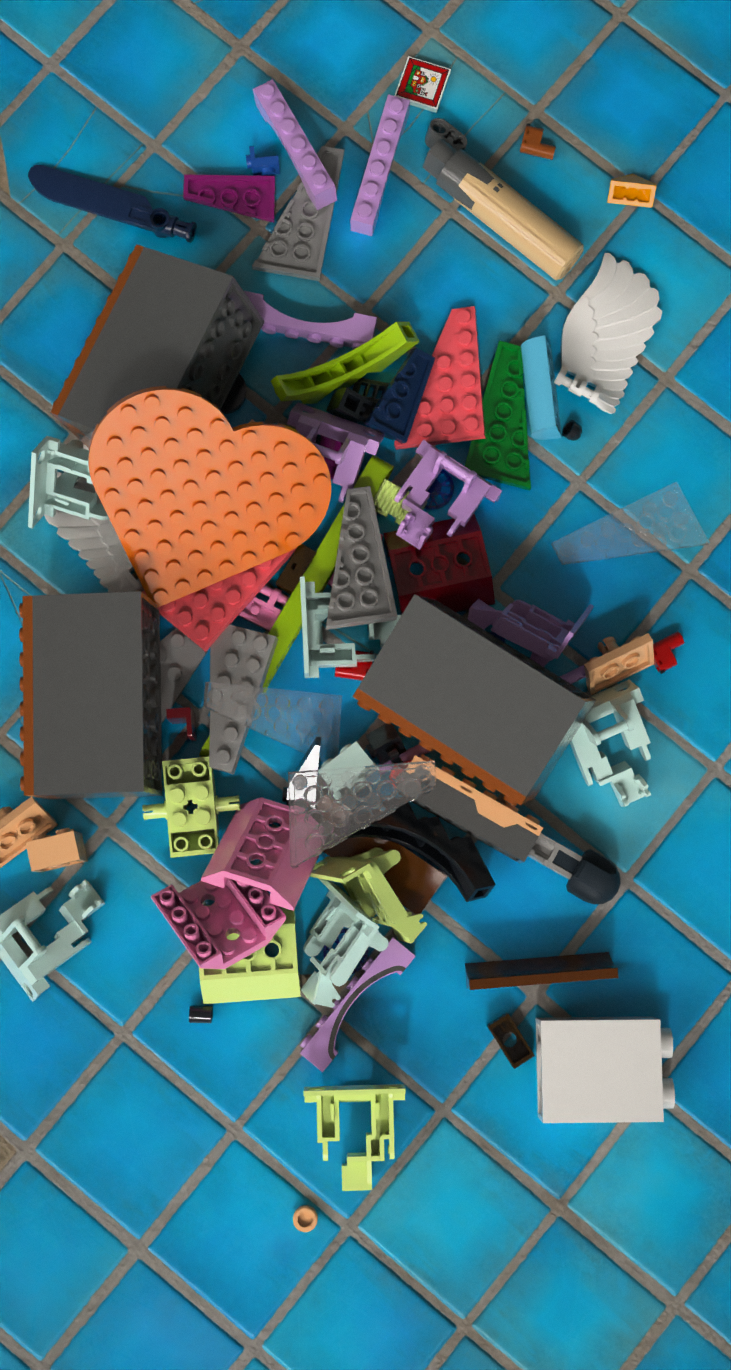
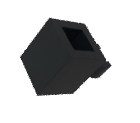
M386 723L365 735L369 742L366 748L372 759L377 757L381 765L391 760L394 767L398 764H403L400 754L406 752V749L392 723L390 725Z

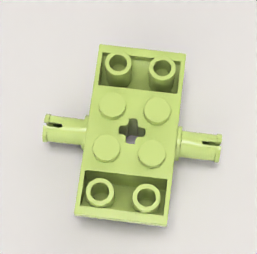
M209 756L162 761L166 801L161 804L143 805L142 809L144 812L153 811L151 813H143L144 820L166 818L170 858L214 854L219 845V812L240 811L239 803L230 804L240 802L239 795L218 798L213 768L209 767ZM190 802L198 805V808L193 810V814L186 810Z

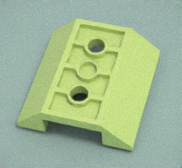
M280 907L286 915V920L269 942L278 945L279 953L277 956L269 957L265 952L266 946L226 969L199 968L203 1004L301 997L295 909L293 911ZM232 933L227 936V939L236 940L240 935Z

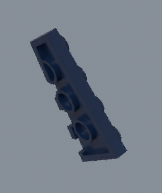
M418 348L412 349L364 424L400 443H406L435 357Z

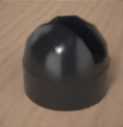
M570 420L564 426L562 436L571 441L578 440L581 437L582 427L574 420Z

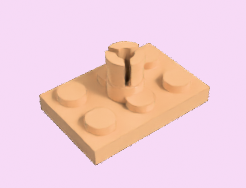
M649 633L637 636L621 647L617 645L614 637L603 639V642L606 644L605 646L602 642H599L597 647L603 655L594 657L584 664L587 689L592 695L654 665L653 639Z
M33 797L21 803L14 810L11 807L0 809V868L27 849L25 842L32 841V836L47 834L58 825L55 819Z

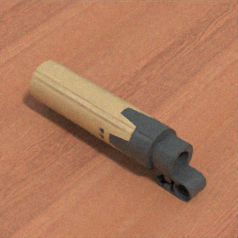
M433 119L425 136V143L430 150L427 153L422 168L437 179L436 184L452 196L454 200L554 280L562 279L580 258L584 250V244L486 166L465 151L467 139L461 132L444 119Z

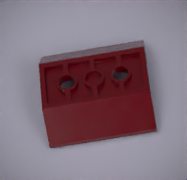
M475 514L471 516L465 527L460 525L452 537H449L447 533L455 519L434 522L432 525L433 532L420 550L397 536L398 530L383 533L399 597L398 603L401 615L414 594L434 598L455 612L469 610L478 599L489 606L495 604L492 574L482 532ZM461 553L467 554L470 562L467 565H460L456 557ZM415 563L421 564L424 569L423 573L420 575L412 574L410 571L411 565Z

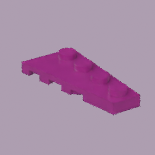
M184 174V200L275 222V176Z

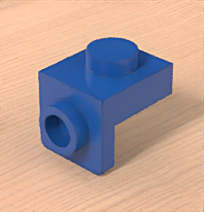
M249 146L250 155H246L247 169H252L253 176H275L280 174L278 155L255 158L254 146Z

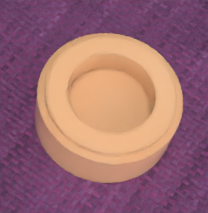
M303 1205L295 1210L293 1224L296 1229L301 1232H309L317 1225L318 1215L313 1207Z

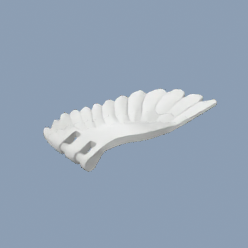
M604 253L597 276L566 318L561 336V370L554 381L558 386L562 384L569 388L568 391L573 394L588 398L590 403L595 404L599 409L609 414L616 412L615 406L620 404L619 399L624 396L623 390L628 385L625 380L632 375L631 367L635 366L638 362L636 356L646 348L644 342L653 336L654 330L652 326L660 321L663 312L657 307L659 292L655 288L650 287V280L645 274H634L629 262L622 260L620 263H617L615 257L610 253ZM568 373V374L574 376L575 378H574V380H572L571 378H569V377H567V376H565V375ZM587 384L595 387V390L593 391L586 387Z
M83 443V449L89 450V448ZM57 472V478L63 473ZM80 477L75 488L97 494L93 484L87 483V478ZM97 495V503L102 504ZM56 510L54 517L44 514L47 522L58 528L57 534L63 539L68 540V545L72 549L80 551L79 557L88 560L86 565L90 569L95 570L94 575L101 579L99 583L104 588H107L108 592L144 590L139 578L136 580L130 573L134 568L110 519L100 520L91 517L88 520L60 510Z

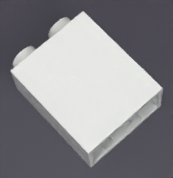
M655 1017L535 1018L538 1118L542 1123L664 1122L663 1109H673L675 1105L673 1079L662 1078V1058H672L673 1036L670 1028H661L660 1019Z

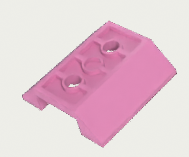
M262 797L241 804V810H236L201 877V881L225 888L229 879L270 891L271 904L294 911L329 833L307 811ZM276 822L279 823L281 826L278 828H272L269 826V824ZM255 859H259L263 863L260 865H253L250 862Z
M232 879L228 880L225 888L199 881L179 893L171 884L151 895V899L199 968L226 969L261 949L270 942L286 920V915L280 907L270 903V894L267 890ZM205 900L215 901L211 906L202 905ZM232 933L240 935L236 940L227 939V936Z

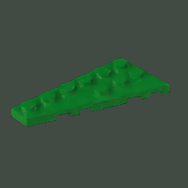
M499 341L483 397L486 439L471 441L465 467L475 471L477 475L484 479L530 491L531 480L521 346Z

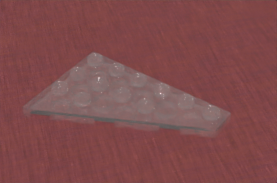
M435 761L288 772L290 866L292 868L299 867L298 865L322 854L324 850L330 849L348 839L347 837L353 833L367 828L374 821L381 820L396 811L395 809L409 801L412 802L419 795L436 788Z

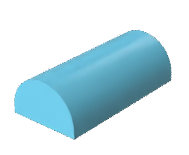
M545 335L534 337L521 344L531 437L538 440L562 438L556 384L554 383L552 350Z

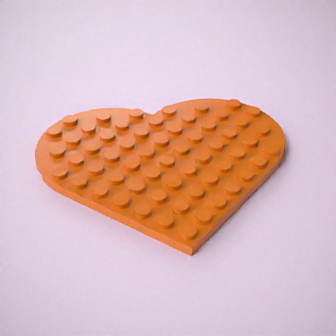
M157 386L145 388L125 396L107 410V414L96 425L90 440L88 466L93 486L147 597L157 604V608L295 549L316 531L329 507L331 498L329 469L321 452L309 438L307 439L296 429L279 423L275 425L264 424V422H251L232 428L228 419L215 404L203 398L201 394L185 388L176 389Z

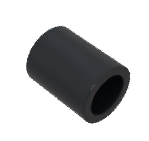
M190 1006L189 1023H212V1006Z

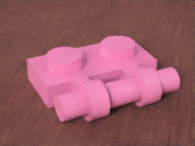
M265 585L260 593L270 597L268 602L266 603L255 596L238 616L270 632L282 611L274 607L278 601L285 605L289 597L282 594V590L278 588L272 589Z

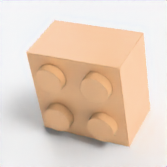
M64 828L55 831L56 835L54 836L46 834L32 836V841L25 842L31 871L42 873L87 862L82 833L76 832L74 829Z

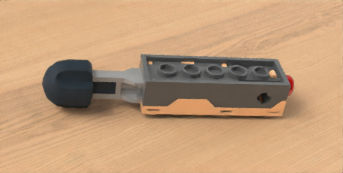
M423 754L420 757L415 755L413 760L403 761V764H398L394 767L389 778L390 781L397 784L395 793L406 797L407 800L518 863H523L527 857H530L567 878V891L574 896L591 904H604L612 900L618 893L621 884L620 873L616 865L609 859L592 849L585 851L582 856L543 835L541 833L543 827L539 825L540 821L528 814L525 817L518 814V808L507 802L504 805L497 802L498 797L486 790L481 793L475 789L476 784L465 778L460 781L454 777L455 773L444 766L441 769L433 765L434 761ZM427 783L429 785L428 789L431 792L422 793L419 784Z

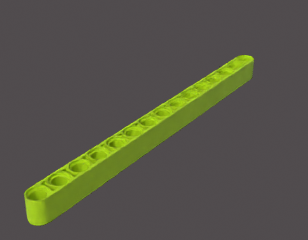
M373 455L354 488L370 486L374 500L384 480L389 479L394 466ZM344 505L302 576L305 577V582H315V593H323L335 570ZM300 581L269 632V635L278 638V642L258 703L302 629ZM210 735L199 753L200 757L209 756Z

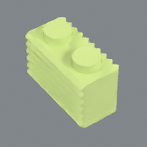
M385 479L373 500L374 506H376L375 511L385 517L388 514L396 517L395 522L400 525L402 520L405 519L406 514L409 513L402 508V502L410 492L407 491L404 498L397 503L394 499L402 487ZM427 501L422 507V510H424L425 506L427 505Z

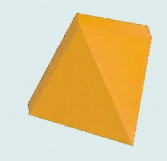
M635 174L613 178L610 181L607 203L652 208L657 185Z

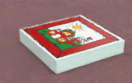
M408 56L394 96L410 100V105L437 113L451 74V69Z

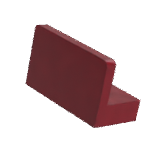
M192 708L166 709L167 719L172 724L187 723L188 738L191 741H197L196 716Z

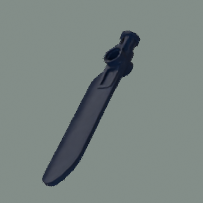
M34 165L28 172L32 186L40 195L50 201L151 231L159 238H173L177 236L186 239L189 243L195 238L197 229L195 222L187 223L181 221L177 216L170 215L163 208L153 210L148 199L143 195L43 165ZM160 221H166L163 225H157Z

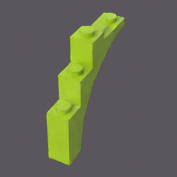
M409 321L395 322L368 342L338 358L304 371L277 375L270 381L280 401L301 400L303 404H315L336 388H349L367 373L382 372L420 341Z

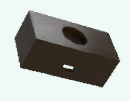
M303 544L298 546L277 580V588L291 595L299 583L300 577L303 576L317 552Z
M507 1012L486 1025L514 1069L535 1056ZM506 1033L515 1034L517 1042L513 1047H507L503 1044L502 1039Z

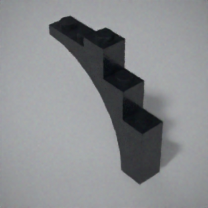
M406 797L389 798L383 802L380 810H372L361 815L352 814L346 818L340 829L343 839L355 837L380 838L413 849L445 872L457 886L466 902L487 897L496 885L471 836L463 838L458 836L449 839L438 816L432 818L422 817L417 820Z

